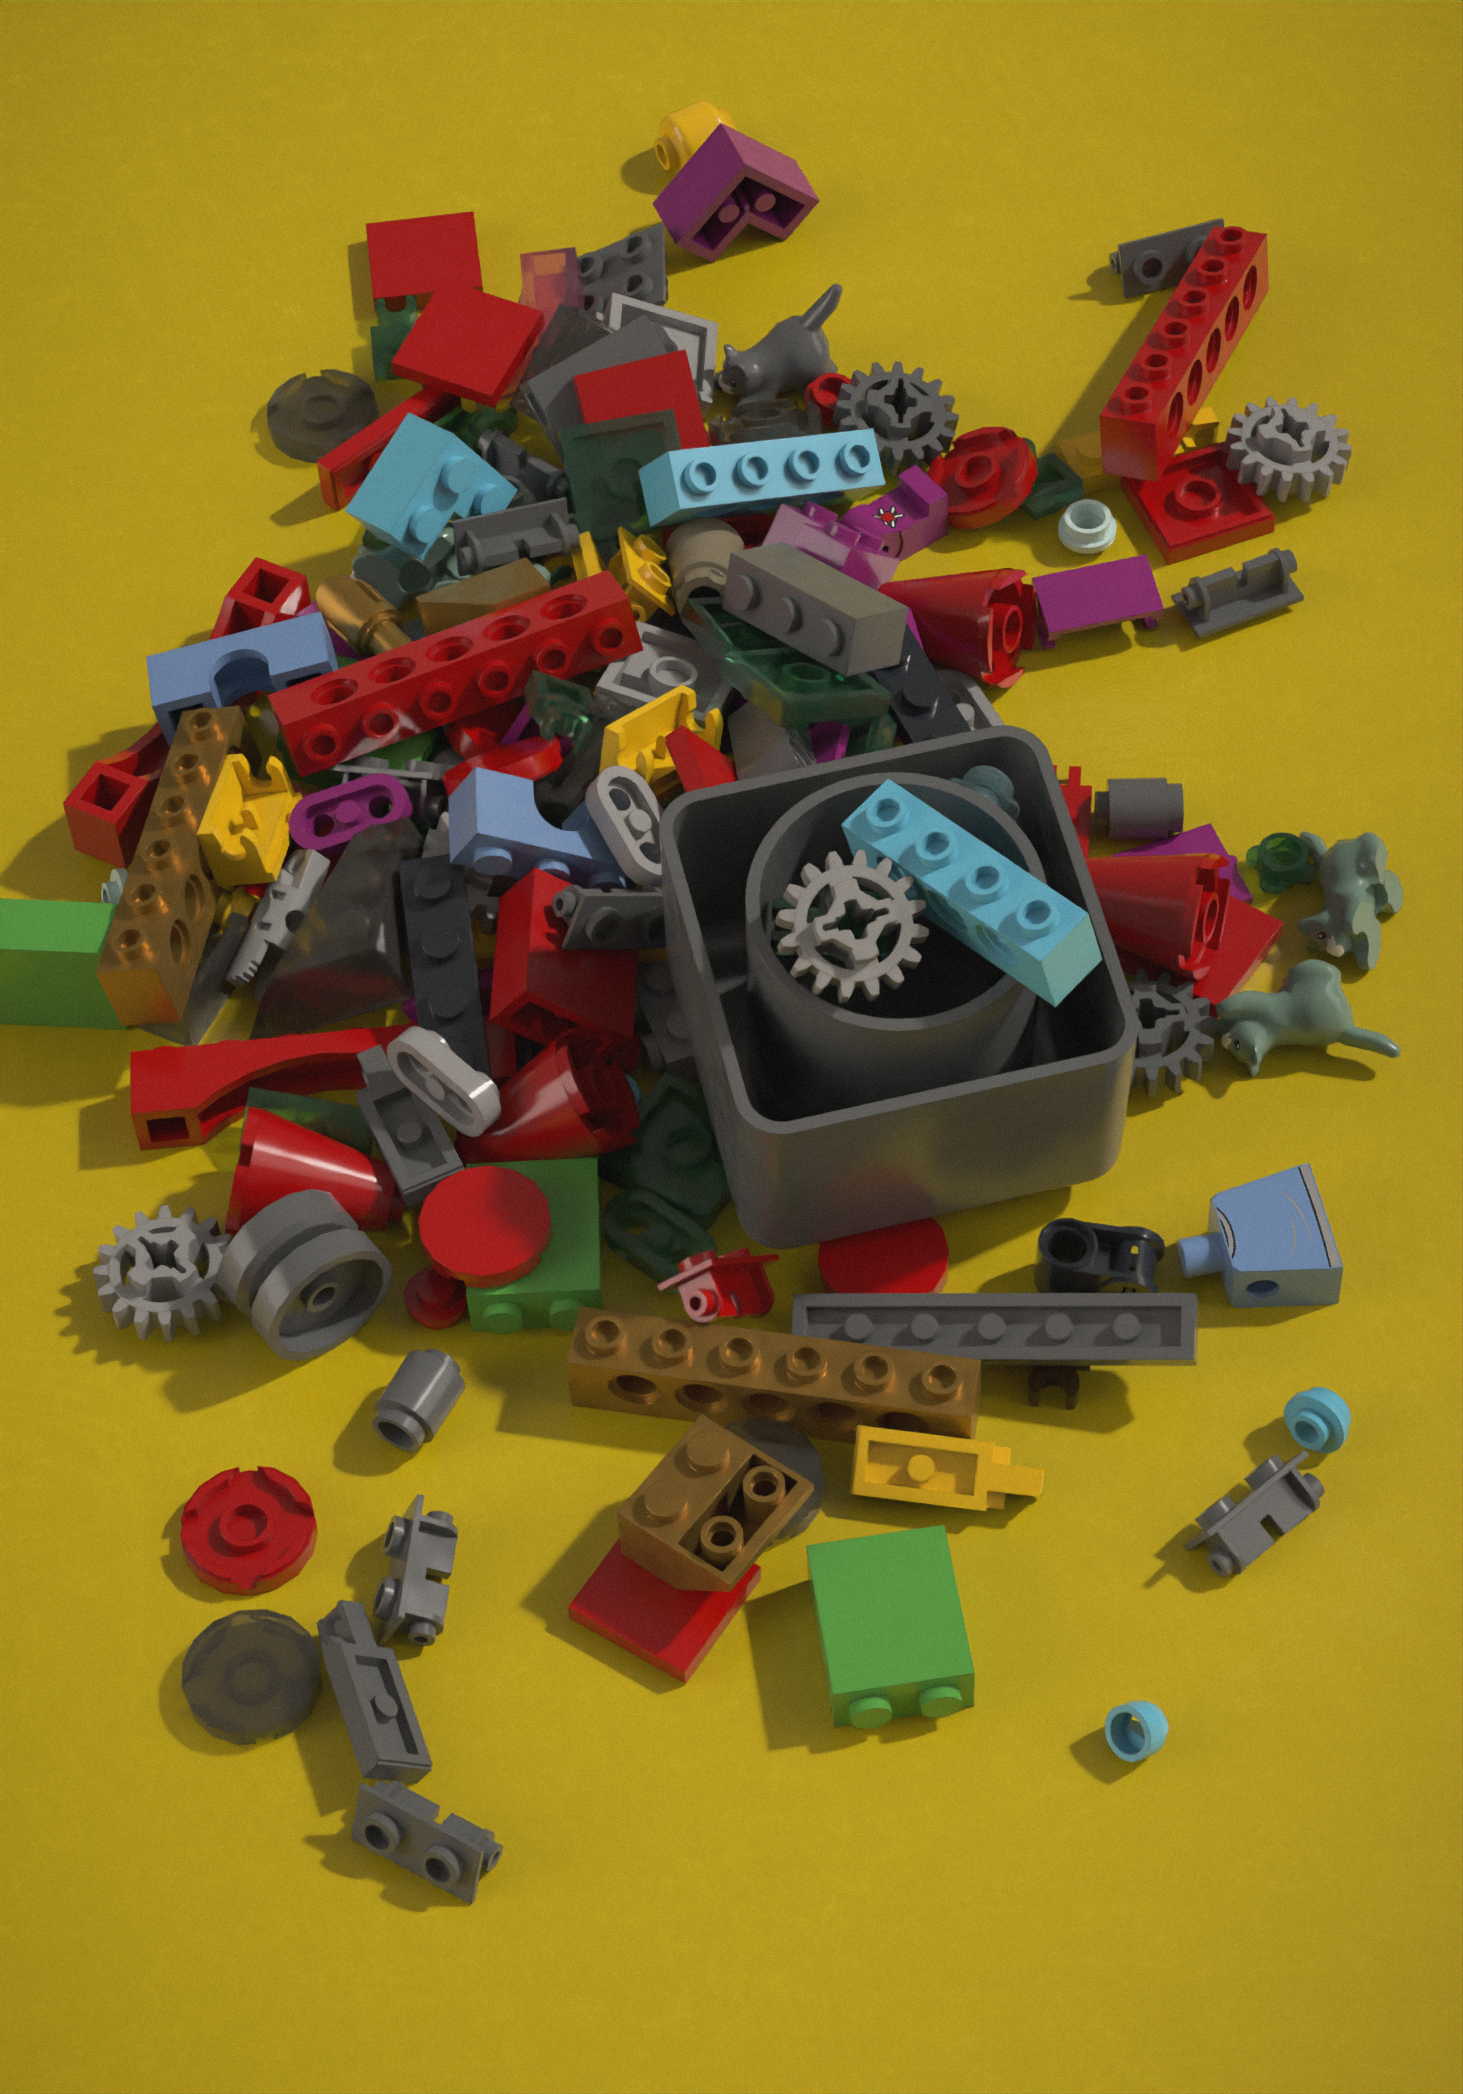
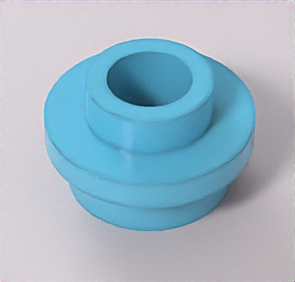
M1313 1387L1308 1391L1296 1393L1287 1402L1284 1408V1419L1292 1437L1301 1446L1319 1453H1332L1337 1451L1348 1438L1351 1413L1344 1400L1335 1392L1323 1387Z

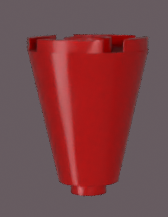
M1001 568L885 582L878 588V592L911 608L924 652L931 663L946 669L961 671L978 682L997 688L1012 687L1022 676L1026 667L1016 666L1021 649L1032 650L1037 623L1036 592L1033 585L1023 584L1021 578L1028 575L1024 570Z
M1213 853L1084 857L1115 946L1184 978L1201 980L1208 973L1211 965L1200 963L1206 947L1218 950L1228 914L1231 879L1219 877L1218 868L1229 866L1226 857Z
M584 1027L571 1028L557 1037L498 1089L501 1105L500 1118L477 1137L467 1136L457 1130L454 1148L464 1169H467V1164L588 1158L620 1151L634 1144L637 1137L630 1136V1131L640 1126V1116L635 1096L617 1060L606 1066L602 1058L595 1051V1049L605 1045L599 1037Z
M249 1106L241 1144L243 1145L241 1146L231 1189L224 1234L229 1233L236 1236L242 1226L266 1206L289 1194L309 1189L330 1192L357 1223L358 1230L364 1233L386 1232L388 1219L401 1221L405 1202L384 1161L263 1108Z

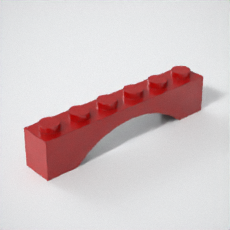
M255 557L226 594L209 640L296 618L297 613L312 604L307 576ZM263 691L247 693L235 700L231 706H240L245 716ZM159 722L132 746L112 757L95 761L63 802L75 850L126 870L133 862L170 751Z
M483 1014L492 1081L499 1089L519 1072L516 1034L489 1021V1014ZM418 1021L404 1025L374 1028L351 1027L343 1031L313 1034L289 1033L273 1038L243 1041L227 1039L213 1044L182 1047L160 1046L152 1050L130 1052L131 1117L140 1150L205 1145L225 1128L246 1117L249 1106L261 1109L297 1096L331 1090H361L366 1088L367 1085L361 1073L363 1072L356 1054L381 1045L387 1057L388 1045L408 1028L413 1026L419 1027Z

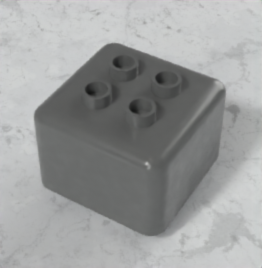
M992 726L697 789L682 794L668 805L661 817L659 827L666 959L736 1213L742 1228L754 1241L772 1249H794L1089 1182L1101 1177L1112 1168L1118 1159L1122 1146L1139 1020L1047 748L1038 737L1027 730L1015 726ZM887 779H890L1086 911L1091 920L1102 960L1055 1007L921 914L913 919V923L928 928L929 935L925 942L909 945L922 956L915 969L897 965L904 977L901 986L894 990L886 985L883 980H880L879 995L876 1000L868 1002L862 993L861 987L854 988L846 1004L839 1003L837 995L838 986L828 984L821 994L815 995L812 993L813 983L816 979L814 974L808 971L804 975L794 978L790 973L799 958L796 952L779 953L778 944L780 940L792 932L790 929L776 925V917L780 910L795 909L794 906L784 899L783 895L789 884L799 885L806 889L800 874L803 867L808 863L818 868L821 873L826 872L825 860L830 852L836 851L844 866L851 865L854 857L841 824ZM858 885L860 891L878 901L884 899L874 890ZM826 890L820 893L809 906L807 923L813 922L814 918L827 915L829 910L826 903ZM845 914L838 926V930H851L855 940H858L867 925L865 922L860 924L853 923L850 915ZM897 930L891 931L889 935L879 937L876 940L879 951L877 956L879 963L885 960L893 951L897 939ZM826 952L820 954L829 963L846 969L843 961Z

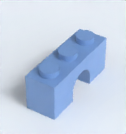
M321 611L146 656L152 708L169 748H171L183 711L206 707H230L235 700L247 693L254 691L275 693L339 669L336 651Z
M475 767L448 797L450 863L474 868L477 872L484 875L501 874L522 879L536 867L572 885H578L582 889H601L603 893H609L610 889H633L637 885L622 871L592 819L585 800L562 823V830L545 821L538 812L534 802L533 780Z

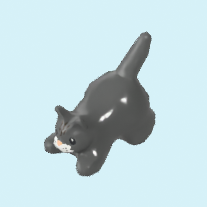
M833 284L802 316H791L777 322L768 334L750 349L739 351L730 344L724 345L726 358L723 361L722 371L715 374L714 386L727 394H735L740 397L734 409L737 420L747 422L758 419L766 413L778 394L788 389L797 391L804 399L805 391L810 383L823 374L837 373L838 368L830 358L829 341L821 326L838 306L843 291L841 285Z

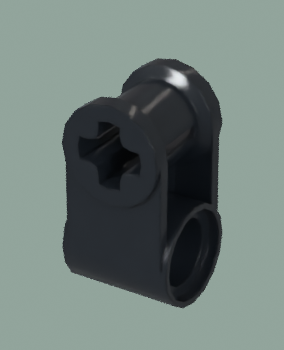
M1073 1218L1056 1219L1049 1222L1039 1235L1034 1268V1284L1039 1293H1126V1287H1131L1132 1293H1159L1158 1287L1154 1284L1156 1263L1160 1262L1164 1256V1240L1152 1230L1139 1226L1119 1227L1084 1222ZM1133 1246L1138 1247V1254L1131 1253ZM1057 1259H1068L1074 1261V1263H1063L1057 1261Z

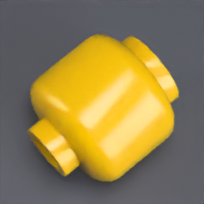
M698 101L665 115L660 123V138L654 141L655 152L662 167L665 170L672 168L678 173L720 123L736 130L728 112L724 108L717 109L710 102Z

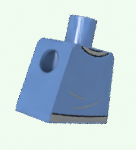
M1310 1164L1299 1165L1215 1194L1210 1199L1208 1234L1177 1240V1255L1183 1277L1186 1279L1220 1272L1228 1302L1236 1308L1331 1305L1339 1302L1343 1264Z

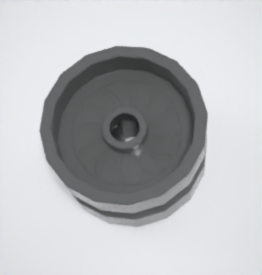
M316 1189L289 1194L263 1208L242 1226L227 1246L218 1268L219 1285L226 1295L248 1319H252L254 1329L281 1359L294 1361L320 1356L346 1342L367 1324L383 1303L392 1282L391 1263L363 1231L358 1230L357 1223L330 1192Z

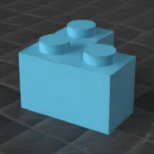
M408 412L345 512L377 538L423 561L449 520L454 521L505 510L518 489L455 434Z

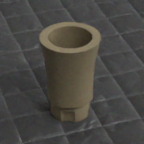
M703 517L681 524L670 535L664 551L667 557L665 560L666 568L672 580V596L677 610L684 621L692 622L699 626L700 629L714 628L725 622V617L729 612L723 610L722 607L730 553L745 550L743 540L738 532L721 520Z

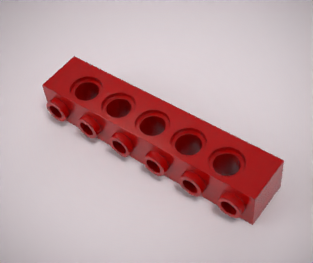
M1237 226L1213 227L1099 415L1103 473L1155 482L1159 481L1269 291L1266 233L1246 231Z
M606 570L267 696L284 746L302 778L643 651V646L629 597L610 571Z

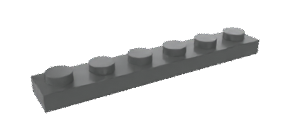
M1196 1293L793 1294L792 1334L981 1359V1365L1197 1366L1198 1298Z

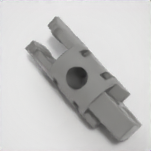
M313 849L293 851L284 868L280 869L277 881L268 883L265 894L255 911L250 926L225 976V980L234 986H244L245 983H249V980L254 977L257 967L261 964L263 957H266L259 973L258 981L253 989L254 999L264 1006H273L277 1000L322 899L319 893L330 861Z

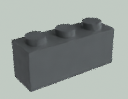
M780 542L730 553L722 609L847 677L899 664L909 607L789 544Z

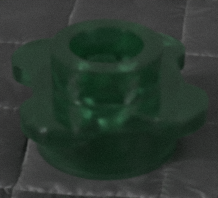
M1285 832L1271 834L1265 837L1260 845L1251 847L1246 853V864L1256 869L1261 878L1259 887L1267 894L1279 895L1284 889L1291 888L1296 884L1310 885L1317 879L1318 869L1316 865L1307 860L1308 848L1305 842L1296 835Z

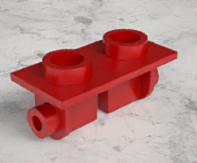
M749 1248L735 1250L720 1257H717L715 1250L705 1251L679 1262L677 1266L680 1274L657 1286L659 1291L679 1290L686 1312L694 1321L699 1323L725 1321L733 1317L734 1320L760 1318L770 1312L775 1301V1295L764 1268L780 1261L778 1254L752 1256Z

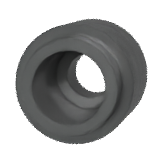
M1166 777L1107 779L1106 791H1095L1094 794L1095 828H1107L1108 840L1167 839L1168 833L1183 832L1184 803L1182 783H1167Z
M427 1349L426 1351L414 1350L407 1354L375 1403L377 1414L372 1420V1426L382 1439L392 1446L408 1452H415L422 1443H429L433 1440L465 1390L464 1380L459 1374L460 1367L455 1360L436 1349Z

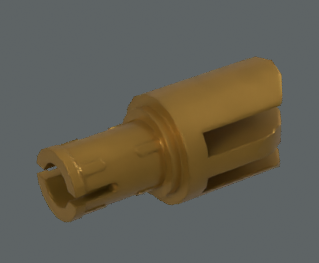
M347 575L330 576L320 583L316 592V603L319 612L321 611L328 625L359 656L372 657L413 642L401 630L403 623L401 613L372 585L361 579H351Z

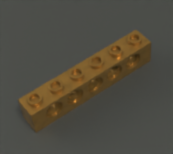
M240 706L206 707L182 712L96 970V975L122 1026L181 1022L223 888V886H217L196 834L226 755L243 754L251 765V773L255 778H257L262 762L261 754Z
M583 1306L579 1307L566 1361L572 1406L695 1422L703 1414L720 1426L855 1444L857 1425L974 1439L981 1403V1359L699 1323Z

